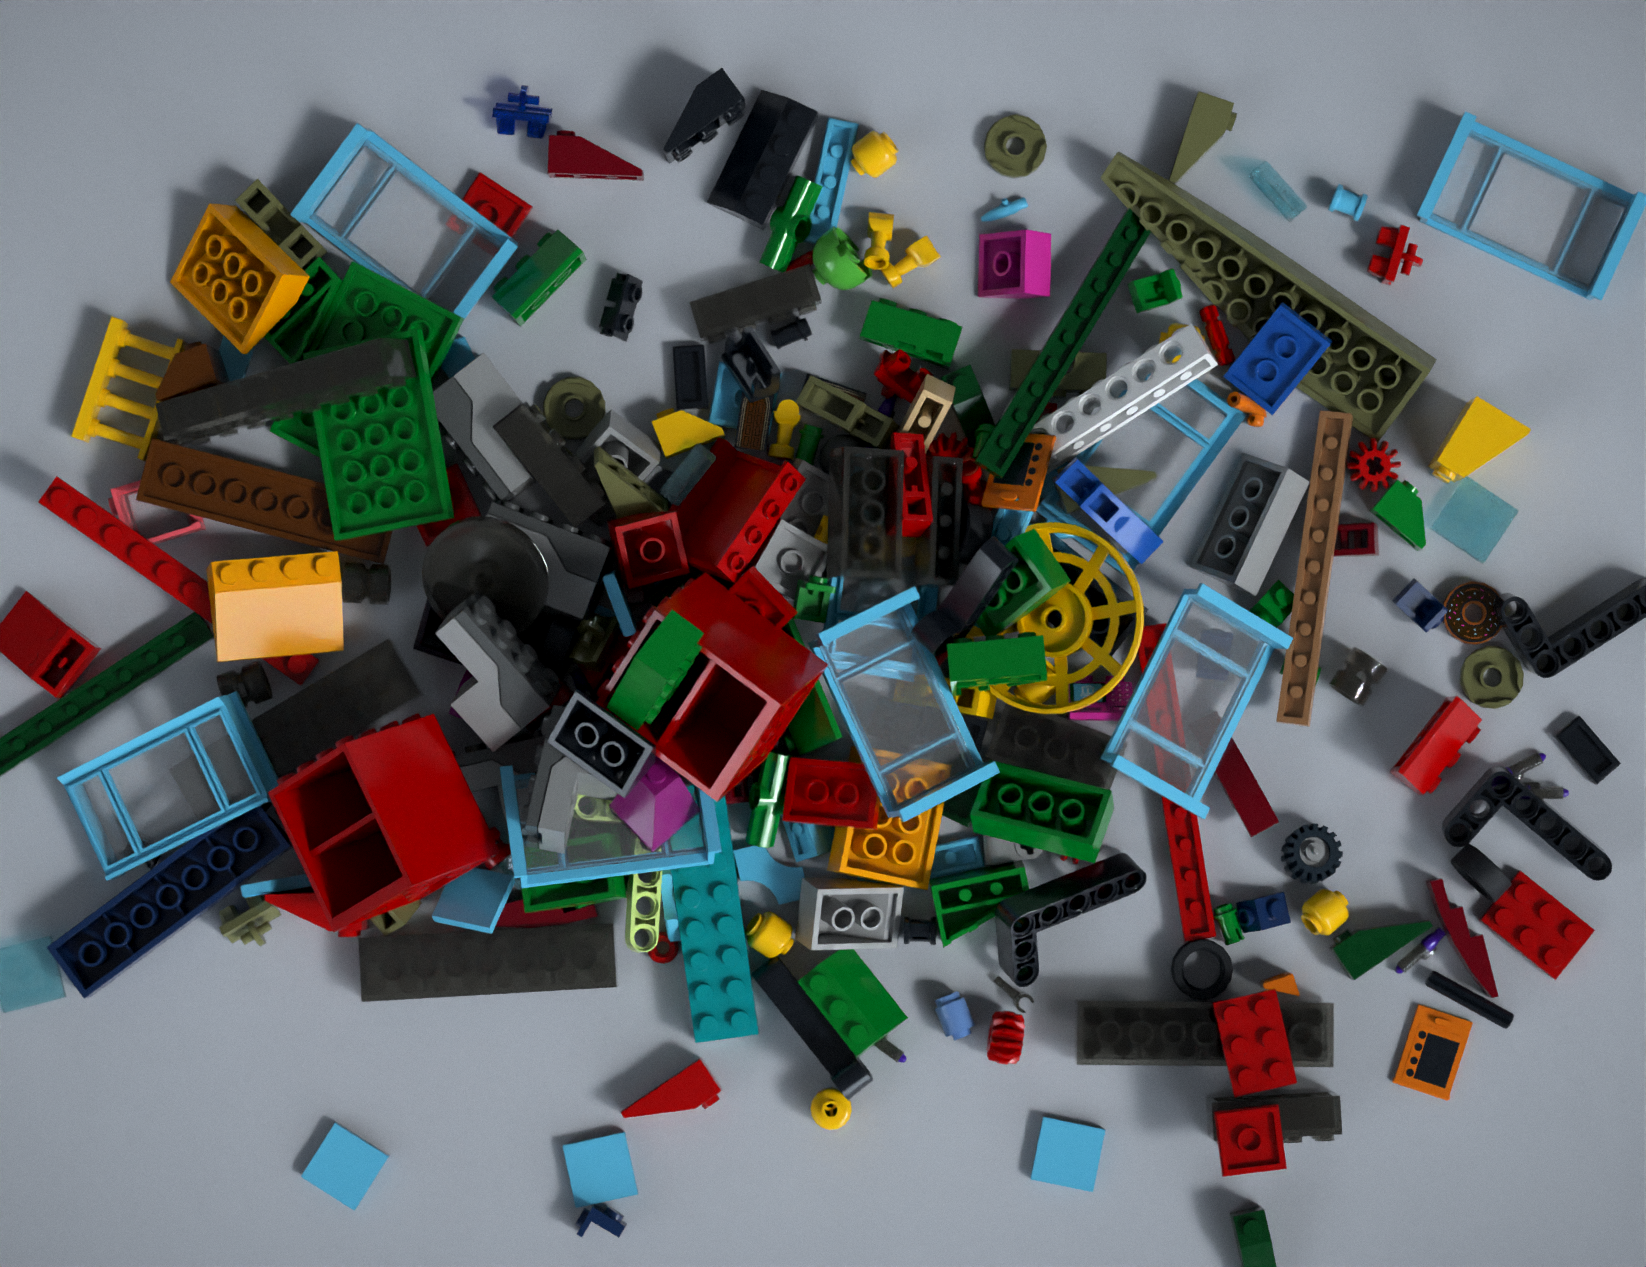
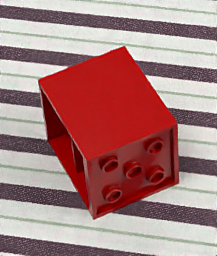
M704 573L696 580L690 578L684 587H678L670 598L666 596L657 607L652 606L642 620L646 625L641 632L639 630L636 631L628 641L627 647L630 650L626 656L622 655L613 665L611 671L615 674L611 680L607 679L598 689L596 695L599 699L596 703L619 718L606 707L636 654L671 610H674L704 632L698 643L702 646V649L686 672L687 674L679 684L677 691L669 701L664 703L661 711L650 725L644 722L638 731L634 730L656 745V756L718 802L766 760L828 664L782 629L779 630L775 627L774 623L766 617H762L758 611L750 605H746L742 599L730 593L722 584L707 573ZM619 718V719H620L621 721H623L625 724H627L628 726H630V725H629L628 723H626L624 720H622L621 718Z
M417 713L404 719L401 725H399L398 721H393L382 726L379 732L372 728L357 736L358 739L355 740L352 735L347 736L335 743L336 749L329 748L315 756L316 762L311 760L296 768L297 774L293 772L278 779V786L268 792L333 932L421 900L500 853L434 714L421 718L420 714Z

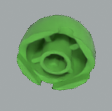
M835 226L830 228L816 241L813 247L812 260L816 268L812 272L822 285L828 283L835 289H852L872 276V270L864 265V259L860 260L857 253L860 249L839 227L836 229Z

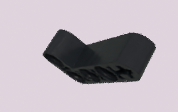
M996 537L987 540L977 551L938 610L925 615L914 626L911 634L934 656L946 652L947 644H953V640L965 638L1019 559Z

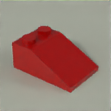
M315 892L265 894L266 902L321 928L333 931ZM369 919L339 930L338 937L361 936V930L369 929Z

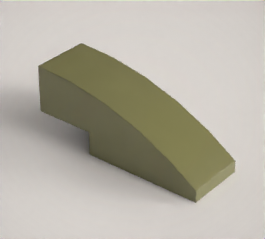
M812 375L795 402L828 423L883 453L891 442L892 433L896 432L899 428V425L893 419Z

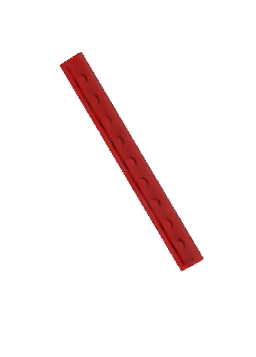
M56 476L38 503L212 624L208 581ZM312 654L262 658L300 686L319 661Z
M1166 623L1143 627L1142 639L1137 651L1141 675L1166 627ZM1169 651L1145 700L1149 727L1152 731L1186 750L1171 652ZM1152 743L1157 777L1185 793L1191 781L1189 764ZM1161 795L1184 941L1216 937L1197 816Z

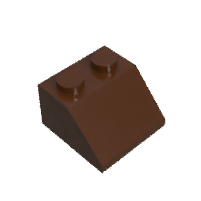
M201 341L185 345L183 347L184 351L174 355L155 395L157 401L175 408L229 389L228 387H231L220 351L205 343L202 344Z

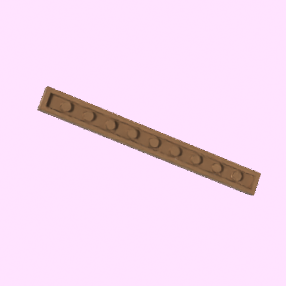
M1320 410L1288 634L1293 637L1289 648L1286 649L1276 722L1281 724L1310 727L1353 421L1351 413Z

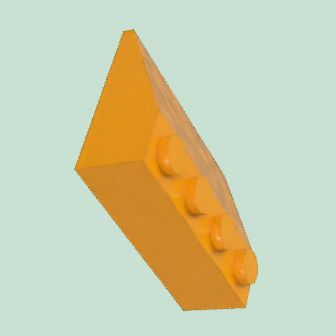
M209 203L170 283L242 354H247L297 303L310 276L237 206Z
M338 551L213 561L206 568L217 662L344 650L342 581Z
M851 746L848 762L863 763L856 747ZM872 748L879 765H884L903 755ZM918 758L885 775V778L897 804L948 779L952 765ZM880 801L877 830L835 826L827 871L928 890L945 801L905 822H901L900 817L888 818Z

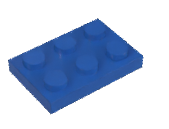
M1282 302L1223 377L1273 416L1330 346L1332 340Z

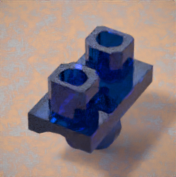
M527 85L521 86L520 94L508 93V102L519 103V105L497 102L496 106L493 107L492 117L496 118L498 134L514 135L516 120L528 121L527 137L542 139L545 135L547 123L549 124L552 119V108L527 106L528 104L539 105L540 96L529 95V86Z

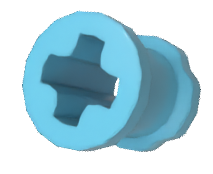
M1338 184L1328 210L1331 212L1337 210L1351 215L1353 220L1358 222L1368 195L1364 193L1358 195L1343 189V185Z

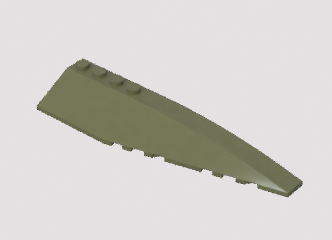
M1118 151L1100 177L1102 181L1127 208H1130L1138 216L1139 222L1147 231L1150 230L1161 242L1160 245L1168 254L1173 255L1181 264L1180 268L1207 298L1226 314V319L1233 327L1236 326L1248 339V343H1250L1282 302L1332 340L1330 346L1296 387L1332 412L1351 413L1353 415L1352 426L1367 437L1375 438L1378 443L1427 377L1437 359L1249 230Z

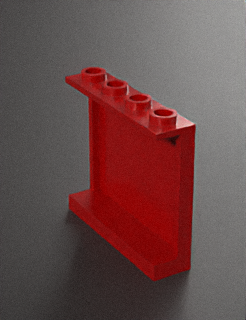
M719 437L669 509V511H676L688 565L736 583L806 478L786 460L781 466L737 451L727 440Z

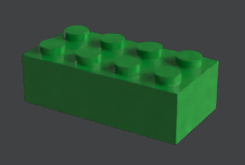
M671 610L634 657L606 708L637 731L644 722L650 725L661 711L664 703L669 701L677 691L679 684L687 674L686 672L701 651L702 646L698 643L704 632L674 610Z
M995 761L1000 773L981 783L970 813L973 832L1095 863L1114 811L1112 790Z

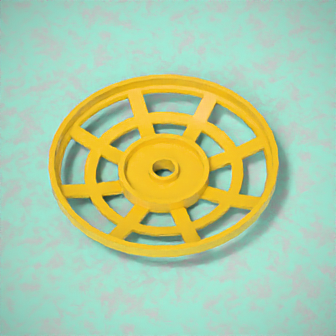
M1059 522L1036 523L1027 526L1025 532L1035 528L1058 562L1075 565L1082 568L1083 572L1074 585L1068 583L1051 598L999 635L1019 632V634L1035 632L1037 636L1043 635L1045 656L1054 658L1055 676H1047V681L1035 683L1056 686V705L1033 703L1016 697L1008 691L1011 687H1008L1007 684L989 685V691L1008 705L1024 711L1040 714H1063L1082 709L1097 702L1112 691L1126 675L1135 660L1141 643L1144 627V604L1140 586L1132 568L1123 555L1109 541L1090 530L1072 524ZM1050 533L1076 535L1095 543L1098 547L1089 562L1073 554L1053 552ZM1108 554L1116 560L1125 573L1131 586L1134 600L1117 603V598L1110 582L1099 570ZM1093 579L1103 589L1108 605L1091 607L1084 592ZM1058 610L1062 615V622L1058 627L1052 628L1048 624V616L1052 611ZM1136 613L1133 642L1125 661L1121 665L1109 654L1117 638L1119 616ZM1110 618L1108 635L1101 648L1089 638L1093 621ZM973 626L965 638H971L972 642H974L973 637L985 635L980 628ZM1082 648L1094 658L1082 669L1068 674L1067 656ZM1100 665L1113 675L1110 681L1095 693L1081 700L1069 703V684L1086 678L1097 670Z

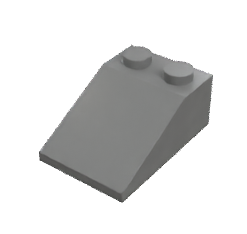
M612 409L590 432L551 488L553 494L599 527L615 511L594 466V449L598 446L601 447L642 481L660 463L661 445Z
M831 877L802 878L795 939L810 950L897 948L904 887L901 885Z

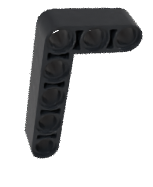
M1646 578L1635 581L1549 637L1546 636L1528 604L1520 597L1511 593L1499 595L1493 603V612L1526 668L1542 678H1550L1646 618V601L1644 600ZM1515 601L1516 611L1512 616L1507 617L1505 607L1509 602ZM1626 603L1628 612L1623 618L1619 619L1617 616L1618 607ZM1599 620L1601 630L1598 634L1592 636L1590 627L1595 621ZM1527 628H1531V639L1526 643H1522V632ZM1573 637L1575 645L1570 652L1565 653L1563 649L1564 643L1568 638ZM1546 654L1548 663L1543 669L1539 670L1537 668V660L1540 656Z
M1494 766L1488 769L1442 822L1441 829L1447 842L1454 847H1463L1469 844L1495 813L1504 806L1588 878L1596 881L1604 880L1612 871V862L1602 848L1502 766ZM1495 777H1507V784L1504 788L1497 790L1491 787ZM1522 796H1529L1532 799L1530 806L1524 810L1517 809L1515 806L1516 801ZM1475 800H1484L1487 803L1485 810L1481 813L1470 811L1471 804ZM1547 816L1554 817L1556 821L1551 829L1543 830L1540 828V822L1543 818ZM1454 824L1465 825L1466 828L1463 835L1459 837L1449 835V830ZM1578 837L1580 840L1578 847L1573 850H1566L1564 848L1566 839ZM1594 857H1601L1604 860L1602 867L1598 870L1588 869V863Z
M1119 853L1001 901L995 910L1000 967L1018 987L1031 985L1039 975L1037 932L1138 892L1146 883V873L1128 854Z
M778 956L770 958L751 973L755 981L829 1072L830 1079L847 1100L851 1099L873 1081V1075L867 1067L855 1056Z

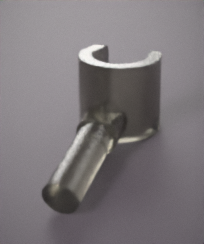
M1000 976L993 981L1013 999V1005L1018 1011L1026 1013L1024 1009L1019 1007V1001L1024 997H1027L1034 1004V999L1028 993L1018 992Z

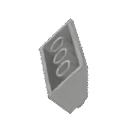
M1243 453L1190 567L1235 589L1256 596L1310 482L1289 468Z

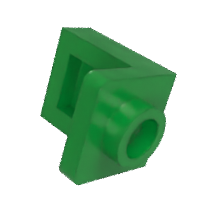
M1173 268L1127 284L1137 314L1167 306L1183 297L1181 283L1176 277Z
M809 575L808 581L798 579L793 604L794 609L798 613L793 617L794 619L825 623L830 594H835L836 592L835 586L827 584L828 578Z
M1278 579L1249 612L1277 628L1292 612L1294 593Z

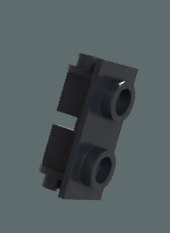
M617 273L616 277L612 278L606 300L615 302L616 306L615 308L604 307L599 324L601 335L614 336L627 342L628 334L634 326L633 316L636 305L642 297V280L630 274L624 275Z

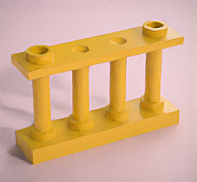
M111 316L71 437L89 443L90 438H95L97 435L140 449L137 458L146 462L151 439L160 440L157 439L168 405L156 400L154 407L147 406L111 394L107 387L111 377L115 378L117 375L158 389L163 377L121 364L120 360L117 359L120 349L126 346L169 359L170 365L174 355L184 351L183 347L188 343L177 338L173 348L130 334V330L127 329L129 325L127 322ZM107 405L150 419L145 436L141 437L101 424L100 420L97 419L100 408H105Z

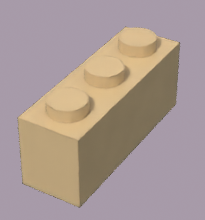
M927 374L897 432L923 434L926 454L953 402L956 387ZM890 445L887 449L883 465L887 469H889Z

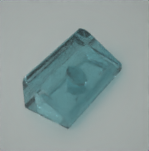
M1264 161L1250 173L1249 178L1289 222H1292L1307 208L1305 202L1267 161Z
M700 443L696 444L659 490L660 495L675 506L680 505L714 463L716 456Z

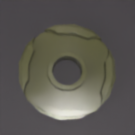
M1017 114L996 121L987 132L984 143L985 157L991 168L1000 175L1013 179L1027 177L1035 172L1044 161L1047 149L1045 135L1039 124L1029 117ZM1013 138L1020 139L1024 144V151L1018 155L1009 153L1006 148L1007 142Z
M567 377L557 382L547 391L543 401V415L548 426L558 436L568 440H582L588 437L590 432L606 415V402L601 391L591 381L581 377ZM571 400H578L583 404V412L578 417H570L566 413L565 407Z
M1486 646L1474 650L1465 658L1460 668L1459 682L1464 695L1471 703L1481 708L1497 709L1509 705L1520 693L1523 687L1524 672L1520 661L1511 652L1502 647ZM1489 668L1497 670L1500 675L1499 683L1493 687L1488 686L1483 680L1484 672Z

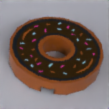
M1473 581L1460 584L1451 590L1443 602V605L1448 609L1443 623L1451 637L1461 643L1472 645L1488 642L1495 637L1502 628L1493 612V603L1499 596L1498 592L1485 583ZM1470 604L1479 606L1482 611V616L1477 622H1471L1465 616V609Z

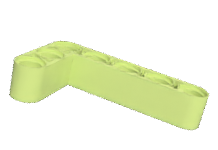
M578 794L573 814L576 820L625 824L619 817L611 813L609 805L612 801ZM583 797L588 798L593 803V810L589 815L581 813L578 808V803ZM631 831L629 856L652 853L641 847L640 839ZM661 846L658 847L653 853L662 852ZM662 871L652 872V879L648 883L642 882L638 874L628 875L625 943L633 952H649L657 945L659 938ZM641 897L646 898L650 902L651 908L646 915L640 914L636 909V903ZM639 929L646 931L649 936V941L644 947H639L634 940L635 933Z

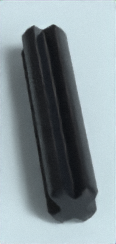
M1432 971L1426 979L1425 984L1427 987L1502 1028L1507 1029L1511 1025L1514 1018L1513 1013L1442 974Z

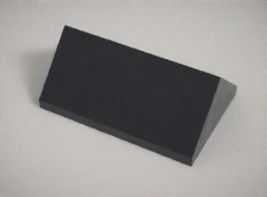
M578 689L574 692L547 740L549 744L623 798L629 795L652 767L656 759V745Z

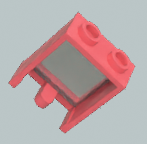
M141 480L110 489L112 498H108L112 514L118 516L119 520L155 545L206 530L203 517L137 501L136 496Z

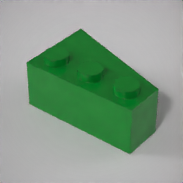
M320 257L304 270L310 278L297 303L264 336L297 371H299L304 361L303 353L309 351L342 283V280Z
M879 298L878 302L871 301L859 339L895 352L901 349L910 357L949 369L963 326H959L957 323L944 318L935 319L928 317L927 313L918 309L909 308V311L898 308L897 303L891 300Z
M1035 632L1020 633L1017 635V638L1005 639L1003 635L987 636L985 641L972 642L971 638H959L953 640V644H947L950 685L953 696L961 695V689L978 686L979 691L982 692L990 690L989 685L1007 684L1008 687L1047 681L1043 635L1037 636Z
M1022 860L930 879L929 884L943 948L951 944L953 940L967 932H972L981 924L994 918L995 910L1001 901L1029 890L1026 870Z

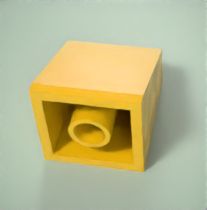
M1476 396L1465 404L1428 467L1434 470L1432 475L1447 484L1450 481L1455 483L1527 436L1531 429Z

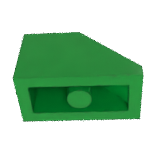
M1396 480L1369 511L1416 551L1422 550L1426 545L1422 500L1417 496L1419 491L1406 480L1402 483Z

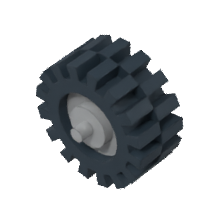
M1313 823L1310 826L1306 824L1296 829L1285 839L1286 843L1281 848V851L1284 852V855L1281 856V862H1286L1287 865L1284 869L1286 872L1290 870L1293 873L1290 877L1294 880L1300 878V883L1306 884L1310 882V884H1316L1333 875L1340 866L1341 861L1339 859L1343 857V851H1339V847L1342 845L1340 840L1335 841L1334 837L1337 835L1334 832H1327L1328 827L1323 825L1320 828L1318 824Z

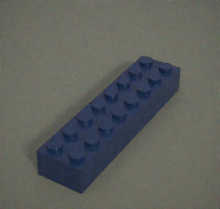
M265 804L193 838L46 947L84 999L92 997L293 847L283 828L266 813L268 808Z

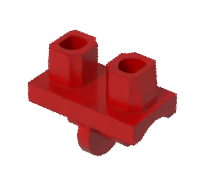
M1400 225L1398 228L1381 226L1375 244L1391 248L1388 259L1373 254L1367 272L1382 278V284L1390 286L1391 282H1394L1400 262L1403 263L1400 273L1406 276L1410 275L1412 266H1422L1423 259L1415 256L1418 245L1409 243L1407 252L1403 253L1410 227Z
M901 349L892 354L887 350L883 351L879 356L880 361L873 374L884 385L881 390L883 397L889 399L895 394L901 399L904 398L910 404L915 398L927 374L933 376L926 368H920L916 372L909 368L911 359Z

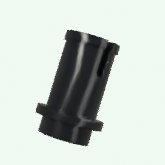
M797 317L795 322L770 331L778 350L801 339L807 341V337L813 335L806 317L803 319Z

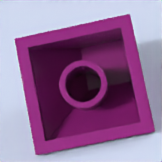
M657 756L655 763L629 795L623 798L617 794L609 805V808L652 853L700 813V808L680 776Z

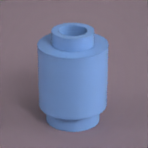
M958 991L934 1000L937 1005L935 1011L946 1037L952 1035L955 1041L972 1034L970 1027L975 1026L965 998H961Z

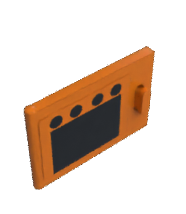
M1029 433L1003 478L999 480L989 473L981 505L990 508L1036 512L1056 436Z
M1418 1004L1395 1076L1392 1078V1083L1448 1101L1473 1022Z

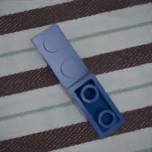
M1076 457L1053 480L1141 564L1164 542Z

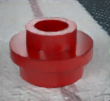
M659 932L657 945L648 952L653 961L661 964L669 963L677 956L679 944L678 941L670 942L667 932ZM664 941L668 943L669 951L662 954L657 950L659 942Z

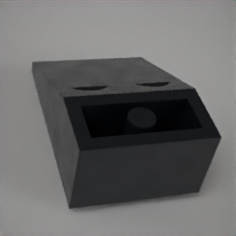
M720 68L695 87L663 148L669 164L674 160L678 163L682 162L693 153L691 148L696 144L702 142L704 145L710 142L719 134L717 132L718 128L725 123L731 126L744 116L742 111L746 109L745 99L723 68Z

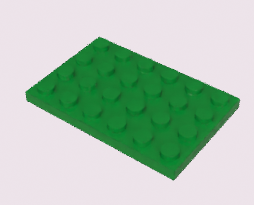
M352 261L308 352L408 330L422 329L431 384H433L465 318ZM303 361L270 432L320 458Z
M422 329L408 330L303 353L334 540L342 541L453 519L454 512Z

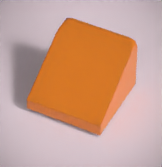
M1285 972L1259 982L1260 986L1264 989L1275 988L1278 992L1300 996L1294 976L1290 972Z

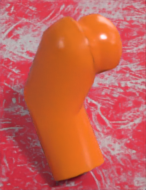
M1232 392L1228 395L1227 403L1229 406L1249 414L1247 418L1248 425L1253 427H1262L1264 425V418H1267L1265 409L1248 396L1239 392Z

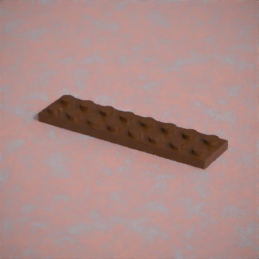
M151 439L136 496L137 501L384 564L392 531L342 541L334 540L325 483Z

